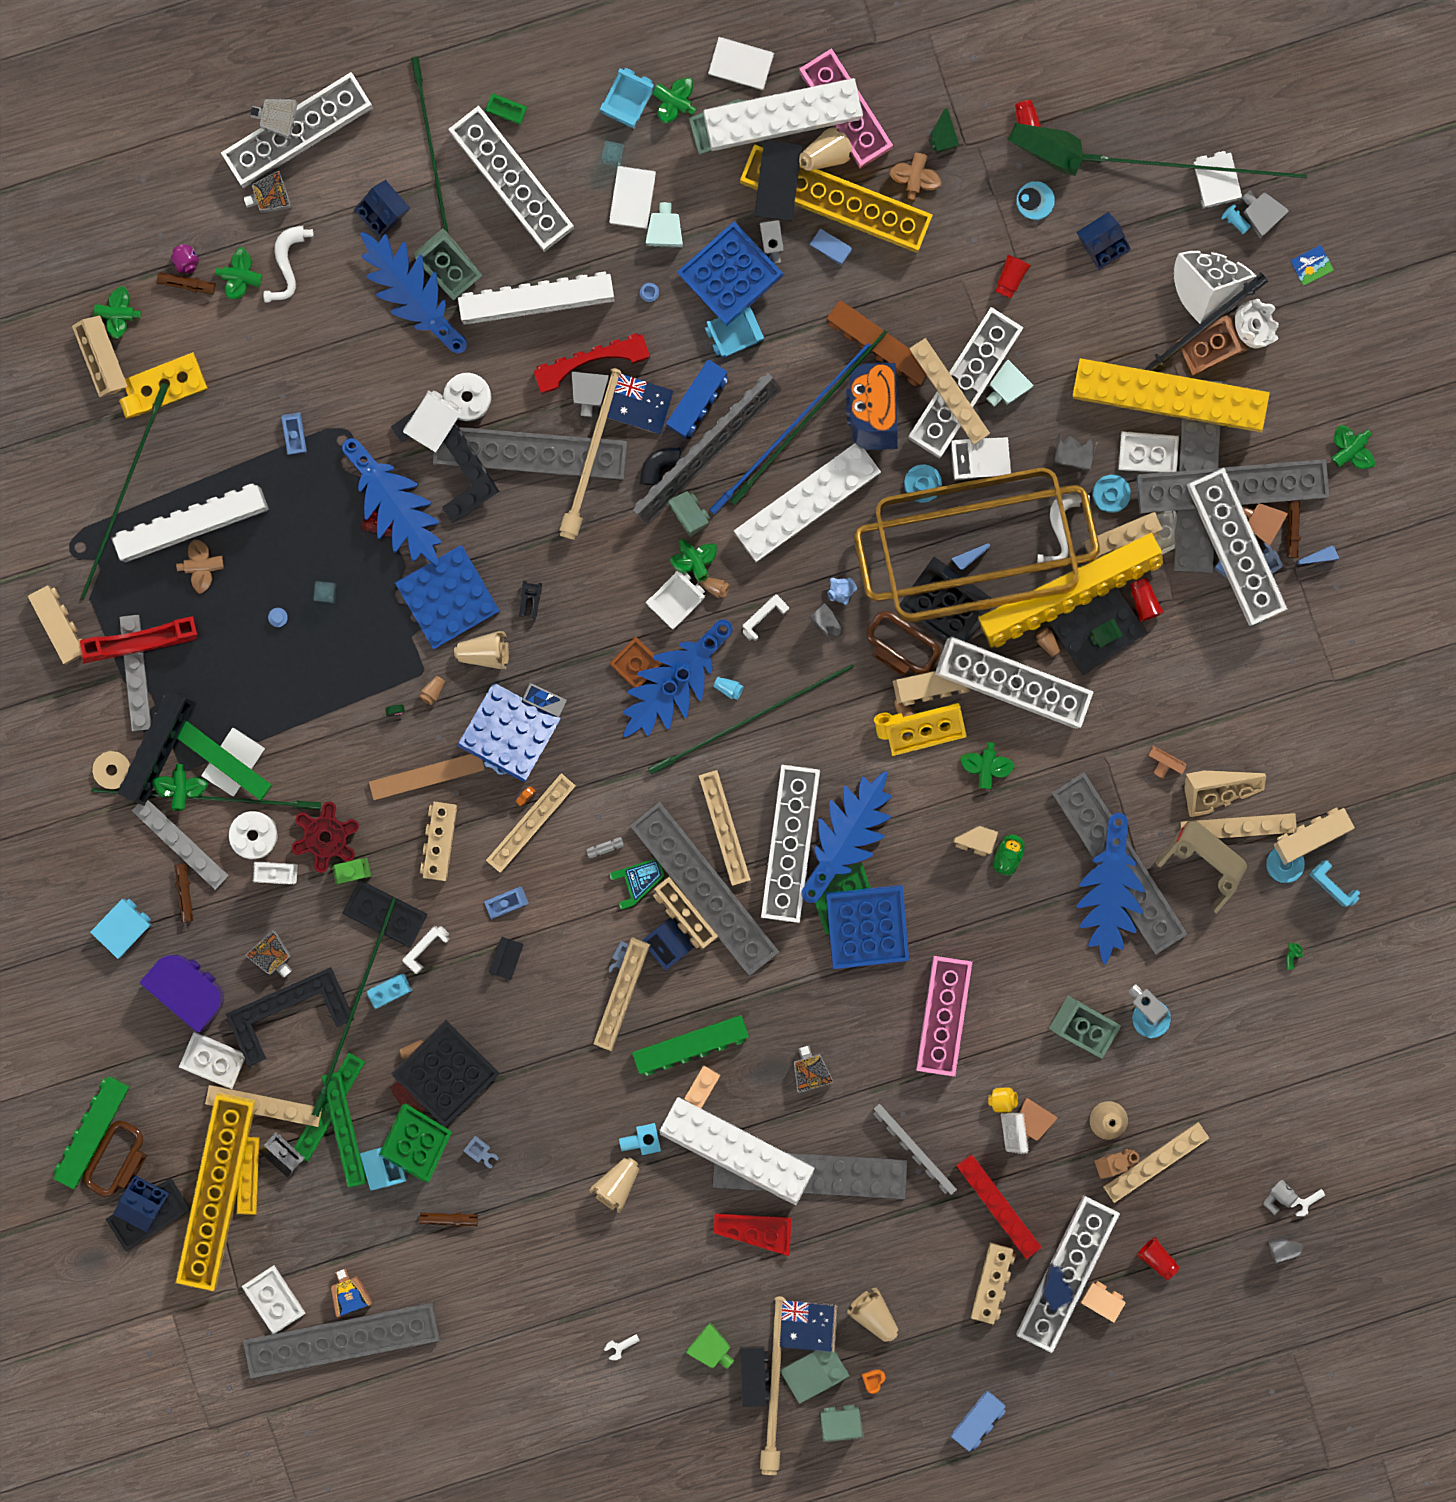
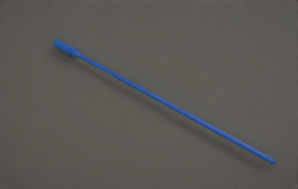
M869 343L866 344L745 475L718 499L709 509L714 515L731 498L739 485L871 346Z

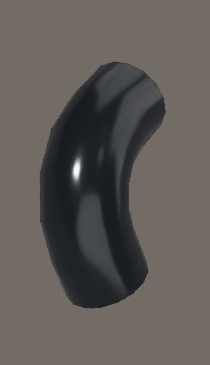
M662 448L650 454L642 465L640 484L657 485L659 483L660 471L668 466L675 467L680 459V448Z

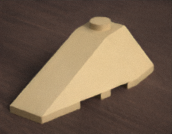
M1199 771L1186 774L1184 789L1190 817L1212 813L1216 807L1223 804L1226 807L1231 804L1230 801L1237 798L1245 799L1263 791L1266 781L1265 773Z

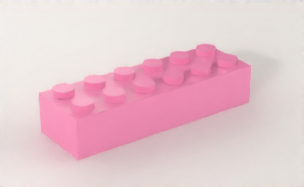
M832 48L799 69V74L808 88L851 79ZM858 91L863 113L862 120L833 125V127L838 128L837 131L840 133L844 132L852 147L850 154L861 169L893 148V144Z
M933 956L916 1066L917 1071L955 1076L972 968L971 961Z

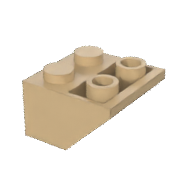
M978 826L955 837L953 842L956 843L955 847L963 850L971 848L974 849L975 854L986 856V854H991L998 832Z

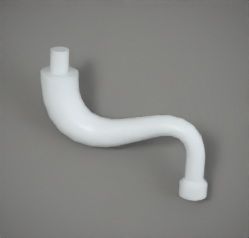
M297 226L283 231L278 236L275 243V257L287 281L288 288L284 292L271 293L270 291H264L265 303L272 300H284L294 294L296 281L288 260V249L296 242H304V237H313V229L304 230L303 226Z
M1078 493L1061 495L1064 511L1071 507H1080L1082 501ZM1057 498L1050 509V520L1061 545V554L1058 556L1037 555V563L1068 558L1069 555Z

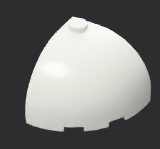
M1200 251L1179 253L1174 266V280L1179 298L1199 324L1241 292L1244 287L1243 284L1249 283L1256 275L1239 262L1235 264L1226 260L1227 256L1211 252V255L1200 254Z

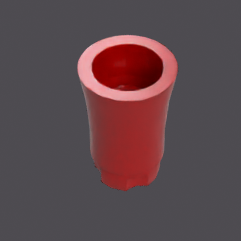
M1025 100L1015 104L1017 123L1041 127L1032 100Z
M1007 254L995 292L1011 299L1031 265Z
M1148 578L1130 584L1139 622L1147 621L1165 613L1154 594L1152 586L1149 585Z
M1156 1237L1150 1239L1137 1253V1257L1145 1261L1166 1280H1169L1179 1271L1180 1267L1162 1247Z

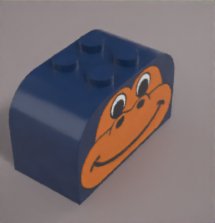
M896 363L860 365L850 376V388H846L847 426H851L852 439L856 445L867 450L898 449Z

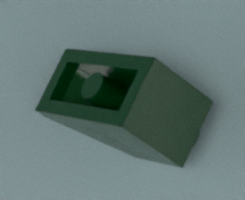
M948 108L943 110L931 133V139H929L931 150H935L936 154L959 147Z
M1112 619L1091 630L1092 635L1089 637L1094 646L1098 645L1101 648L1123 635L1115 620Z

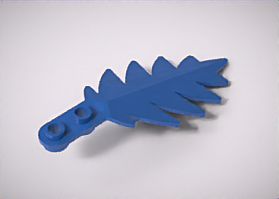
M361 232V238L369 251L362 254L361 257L366 262L379 268V270L367 274L366 277L376 283L391 287L378 292L376 296L390 302L406 304L392 309L391 314L407 320L418 321L419 323L414 326L415 329L431 330L452 352H464L467 348L465 337L443 317L446 305L445 300H442L437 307L438 281L436 272H433L423 289V256L419 254L408 274L409 258L406 242H402L393 258L391 245L386 234L383 235L378 243L367 233Z
M352 438L345 440L342 445V451L362 474L358 491L361 492L367 486L364 503L365 520L369 519L380 504L377 519V538L380 539L393 522L392 547L394 553L398 551L408 537V547L412 561H416L420 554H422L428 561L438 566L439 562L433 546L441 544V540L424 529V527L437 525L439 521L426 513L413 510L429 506L431 502L421 496L401 491L415 488L418 484L403 476L387 473L393 471L394 467L383 463L377 464L358 440ZM353 445L355 448L351 449L348 446ZM365 459L367 462L362 463L360 460Z
M718 620L696 643L680 642L679 646L686 650L663 652L653 656V659L671 667H656L638 672V676L657 684H646L628 690V694L644 701L623 710V714L631 717L624 731V737L633 734L641 727L649 736L654 727L657 712L665 727L670 729L674 707L673 698L684 718L688 716L689 684L698 700L701 701L704 692V667L708 673H712V660L710 656L732 634L733 626L728 620ZM720 626H726L727 630L721 631ZM712 639L714 643L710 645L707 643V640Z
M886 771L881 773L872 783L865 777H861L859 800L847 786L843 787V803L846 815L833 800H829L830 818L835 834L821 818L818 819L819 836L824 853L817 846L814 847L819 864L801 891L802 898L806 902L814 903L818 901L835 874L851 872L850 868L843 865L857 863L873 856V853L855 848V846L870 844L885 837L883 834L864 828L876 826L891 818L888 814L873 810L883 805L892 797L890 794L882 792L887 779ZM820 874L825 875V879L823 881L819 880ZM809 890H814L815 894L813 897H809Z
M1114 813L1109 818L1106 851L1093 859L1094 863H1103L1095 867L1079 884L1080 887L1101 883L1082 898L1077 904V908L1099 905L1085 917L1080 924V928L1100 925L1092 935L1088 946L1100 945V955L1104 965L1107 964L1113 947L1124 949L1123 940L1117 927L1136 933L1133 922L1122 907L1140 914L1143 913L1135 897L1124 887L1127 886L1137 891L1145 892L1137 876L1126 865L1136 866V862L1125 853L1128 819L1122 813ZM1116 819L1122 820V824L1120 826L1115 825ZM1115 838L1120 839L1119 845L1113 844Z

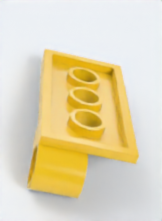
M194 353L187 354L125 379L127 384L125 389L128 396L119 400L125 418H132L153 410L152 404L155 402L160 389V382L163 379L169 380L170 386L161 407L208 389ZM181 372H185L188 375V379L184 383H180L177 379L178 374ZM145 386L152 388V394L148 397L142 395V389Z
M959 703L903 717L902 713L895 715L880 713L874 718L877 736L880 739L889 740L892 756L967 737ZM944 722L949 723L946 727H940ZM925 727L930 728V730L927 732L921 731ZM906 732H911V735L908 737L902 736Z

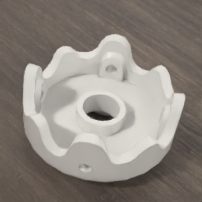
M1255 299L1243 303L1237 309L1235 315L1236 330L1239 338L1247 346L1262 348L1278 340L1275 332L1279 324L1271 316L1275 311V307L1272 304L1262 303L1260 299Z
M461 373L451 378L447 383L443 393V400L448 403L449 401L456 403L459 406L458 409L461 410L457 419L468 422L480 419L487 413L492 396L490 388L483 378L473 373ZM466 391L471 392L473 395L472 400L469 402L462 400V394Z
M249 811L239 815L233 821L229 830V841L233 850L238 855L247 859H259L269 855L278 839L274 821L267 815L257 811ZM250 830H256L258 833V838L255 841L248 839L247 834Z

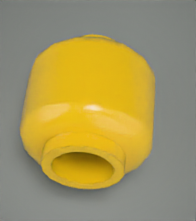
M995 1088L988 1097V1103L997 1113H1009L1017 1107L1018 1096L1012 1088Z

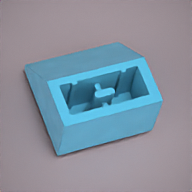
M382 1147L360 1153L370 1191L408 1180L405 1170L379 1155Z

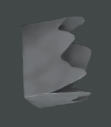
M1058 434L1053 463L1089 471L1095 452L1092 440H1088L1086 445L1081 446L1071 436L1062 442Z
M825 603L810 616L811 621L827 638H829L828 633L834 636H839L841 633L842 625L838 620L839 618Z
M1291 1233L1268 1240L1271 1255L1275 1262L1291 1259L1302 1253L1301 1243L1287 1241L1288 1238L1299 1234Z

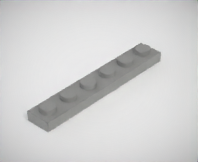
M140 615L120 617L121 635L141 631ZM143 651L124 655L132 731L148 730L151 725Z
M147 800L145 806L138 804L132 810L135 815L215 890L229 877L223 869L152 802Z
M878 1103L873 1108L876 1111L874 1113L875 1117L880 1122L884 1120L889 1125L886 1129L893 1136L896 1134L901 1139L899 1143L906 1151L910 1149L914 1153L912 1158L919 1165L923 1163L927 1167L925 1172L932 1180L936 1177L940 1182L939 1188L945 1194L949 1192L952 1195L957 1189Z

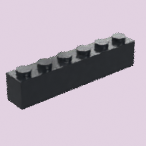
M167 690L158 711L153 716L149 729L145 733L142 744L137 749L136 756L128 768L125 779L120 784L117 794L145 806L154 787L153 780L159 777L195 702Z

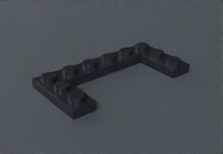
M417 409L391 426L401 443L410 438L403 430ZM456 422L443 442L472 487L442 507L452 523H455L500 492Z
M332 967L226 1013V1017L248 1067L267 1059L252 1023L322 993L336 1028L347 1024L351 1010Z

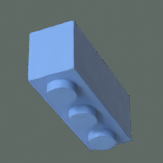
M986 1390L950 1434L951 1437L968 1451L972 1448L975 1450L981 1443V1436L984 1433L987 1435L993 1428V1421L996 1418L999 1420L1005 1413V1404Z

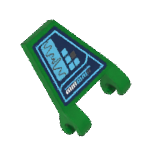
M657 859L609 874L611 880L624 877L631 899L619 902L620 909L634 906L664 877L661 864Z

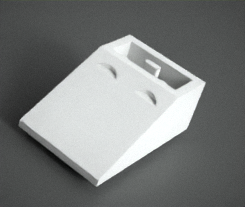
M1008 437L983 438L976 444H973L970 439L952 440L950 442L954 481L989 478L1011 473Z

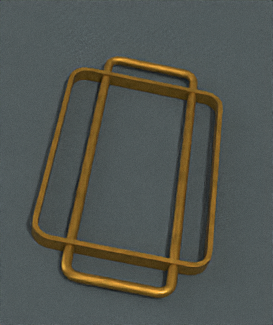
M1036 468L886 497L876 507L877 522L860 526L854 534L858 562L867 597L873 601L894 599L898 616L907 622H917L1070 592L1078 584L1077 563L1094 560L1100 552L1098 536L1086 490L1079 485L1059 487L1055 473L1047 468ZM1038 476L1048 477L1054 484V489L882 521L880 515L884 507L892 504ZM1078 493L1081 497L1092 545V551L1088 554L1074 555L1061 495ZM1053 496L1057 497L1070 557L896 590L884 529ZM875 530L880 532L892 589L890 592L879 594L874 593L872 590L861 538L863 533ZM1072 565L1074 572L1073 581L1066 585L915 614L903 612L898 601L900 597Z

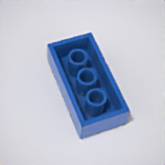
M708 359L667 421L666 427L685 440L688 436L692 437L697 429L696 423L698 420L702 422L707 414V406L709 404L713 405L716 401L718 389L721 388L723 390L727 384V371Z

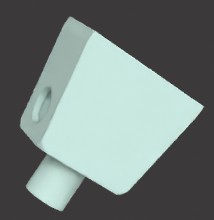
M660 203V213L651 214L646 246H683L679 214H671V203Z
M1007 360L989 384L993 392L986 400L993 407L1001 400L1008 405L1029 391L1033 384Z

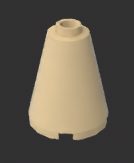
M836 127L826 129L800 154V165L805 170L810 171L841 165L849 161L851 158L849 153L852 152V147L846 134L837 131L838 128Z
M497 631L460 642L454 648V656L462 663L506 669L507 667L504 664H508L509 661L508 642L504 643L503 637H506L504 631Z
M1111 1101L1102 1102L1095 1106L1090 1114L1091 1129L1102 1139H1116L1127 1128V1113L1118 1103ZM1114 1119V1123L1110 1126L1109 1121Z
M624 1158L589 1189L590 1193L595 1192L597 1200L612 1210L616 1207L617 1212L620 1213L638 1174V1163L631 1158H628V1160Z
M871 1288L873 1292L868 1293L865 1291L858 1296L851 1304L852 1310L848 1309L847 1312L850 1317L881 1340L890 1342L897 1337L898 1327L880 1291L877 1288Z

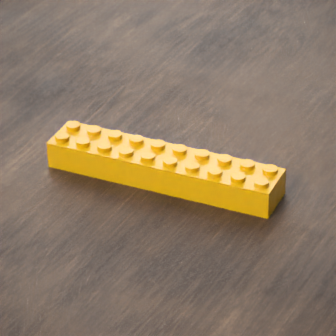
M754 144L740 183L757 190L763 148ZM801 165L799 166L794 205L918 253L932 219V214L821 170L807 171Z
M1080 358L1073 399L1262 433L1270 392Z
M1151 532L1078 568V584L1070 592L1006 604L978 617L981 630L991 648L994 646L1000 647L1010 638L1016 639L1029 629H1037L1045 621L1051 622L1058 617L1057 615L1063 612L1065 614L1069 613L1080 604H1088L1092 601V598L1098 595L1099 597L1106 595L1114 587L1120 588L1131 579L1141 578L1149 570L1155 571L1159 569L1161 564H1163L1162 551ZM1072 571L1033 591L1069 584L1074 579V572Z
M220 1092L216 1094L176 1283L210 1291H214L217 1288L256 1100Z

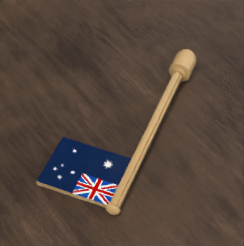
M616 368L610 370L612 371L573 505L569 513H564L559 530L561 531L560 536L575 540V536H578L583 519L579 517V510L606 418L661 435L674 390L623 375Z
M782 1296L774 1299L776 1303L767 1446H765V1450H761L760 1469H762V1474L777 1475V1470H779L780 1451H776L775 1442L781 1347L834 1352L837 1305L786 1301Z

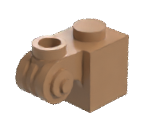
M1124 1149L1123 1152L1109 1154L1094 1160L1100 1179L1127 1171V1167H1134L1139 1162L1138 1153L1134 1149Z

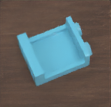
M620 68L605 102L600 107V113L635 129L654 90L652 80L644 76L639 78L635 76L634 71L628 68L624 70Z
M750 306L728 326L717 318L707 321V327H705L708 337H713L715 344L712 346L716 355H721L722 359L764 340Z
M1321 861L1309 875L1341 906H1353L1358 901L1360 892L1352 890L1346 895L1325 875L1332 865L1328 861Z
M121 899L90 932L118 959L152 926L149 922L151 919L144 912L140 914L135 909L137 905L130 899L127 901Z
M405 973L368 990L367 993L374 1008H378L413 990Z

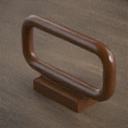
M889 611L878 613L866 630L868 641L877 647L872 656L903 677L908 669L916 674L928 673L939 659L940 648L935 641ZM882 619H889L932 649L933 654L925 666L919 667L874 636V631Z
M116 1121L111 1124L84 1173V1183L88 1189L103 1197L112 1196L120 1186L127 1189L134 1176H137L147 1157V1154L139 1151L143 1143V1135L138 1128L125 1121ZM122 1128L133 1134L136 1140L111 1187L103 1189L92 1182L91 1176L115 1131Z

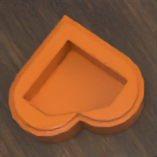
M529 786L517 798L516 803L520 807L523 806L537 791Z
M876 1369L862 1373L866 1390L871 1394L878 1393L880 1384L885 1381L884 1372Z

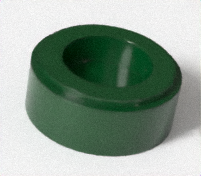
M392 705L386 707V716L404 714V706Z

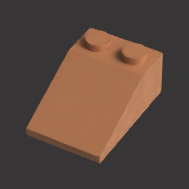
M1227 315L1218 319L1181 349L1192 375L1249 350L1248 346L1239 338L1234 315Z

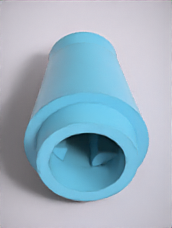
M720 677L714 683V687L730 699L738 700L744 688L743 685H740V682Z

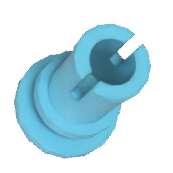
M1234 204L1226 209L1221 219L1226 217L1228 223H1232L1244 234L1251 225L1239 215L1240 212L1238 210H1234L1236 207Z

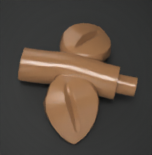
M914 153L911 166L905 163H898L889 172L894 181L900 184L907 183V199L915 200L916 193H919L920 188L935 190L942 185L935 171L924 169L928 157L925 154Z
M192 540L188 547V557L190 560H184V563L176 564L177 571L192 573V586L200 594L205 592L212 583L210 572L224 569L222 556L208 558V546L200 540Z

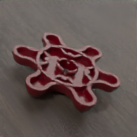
M330 801L323 804L322 814L318 818H311L304 812L297 814L295 817L297 825L304 829L305 835L301 840L292 844V852L295 855H302L305 852L312 853L315 856L314 868L319 873L327 871L329 860L333 856H339L346 862L352 861L355 858V852L347 846L346 838L348 835L358 831L359 823L354 819H349L346 822L338 821L335 817L336 805ZM323 832H329L331 835V839L327 843L322 842L320 839V835Z

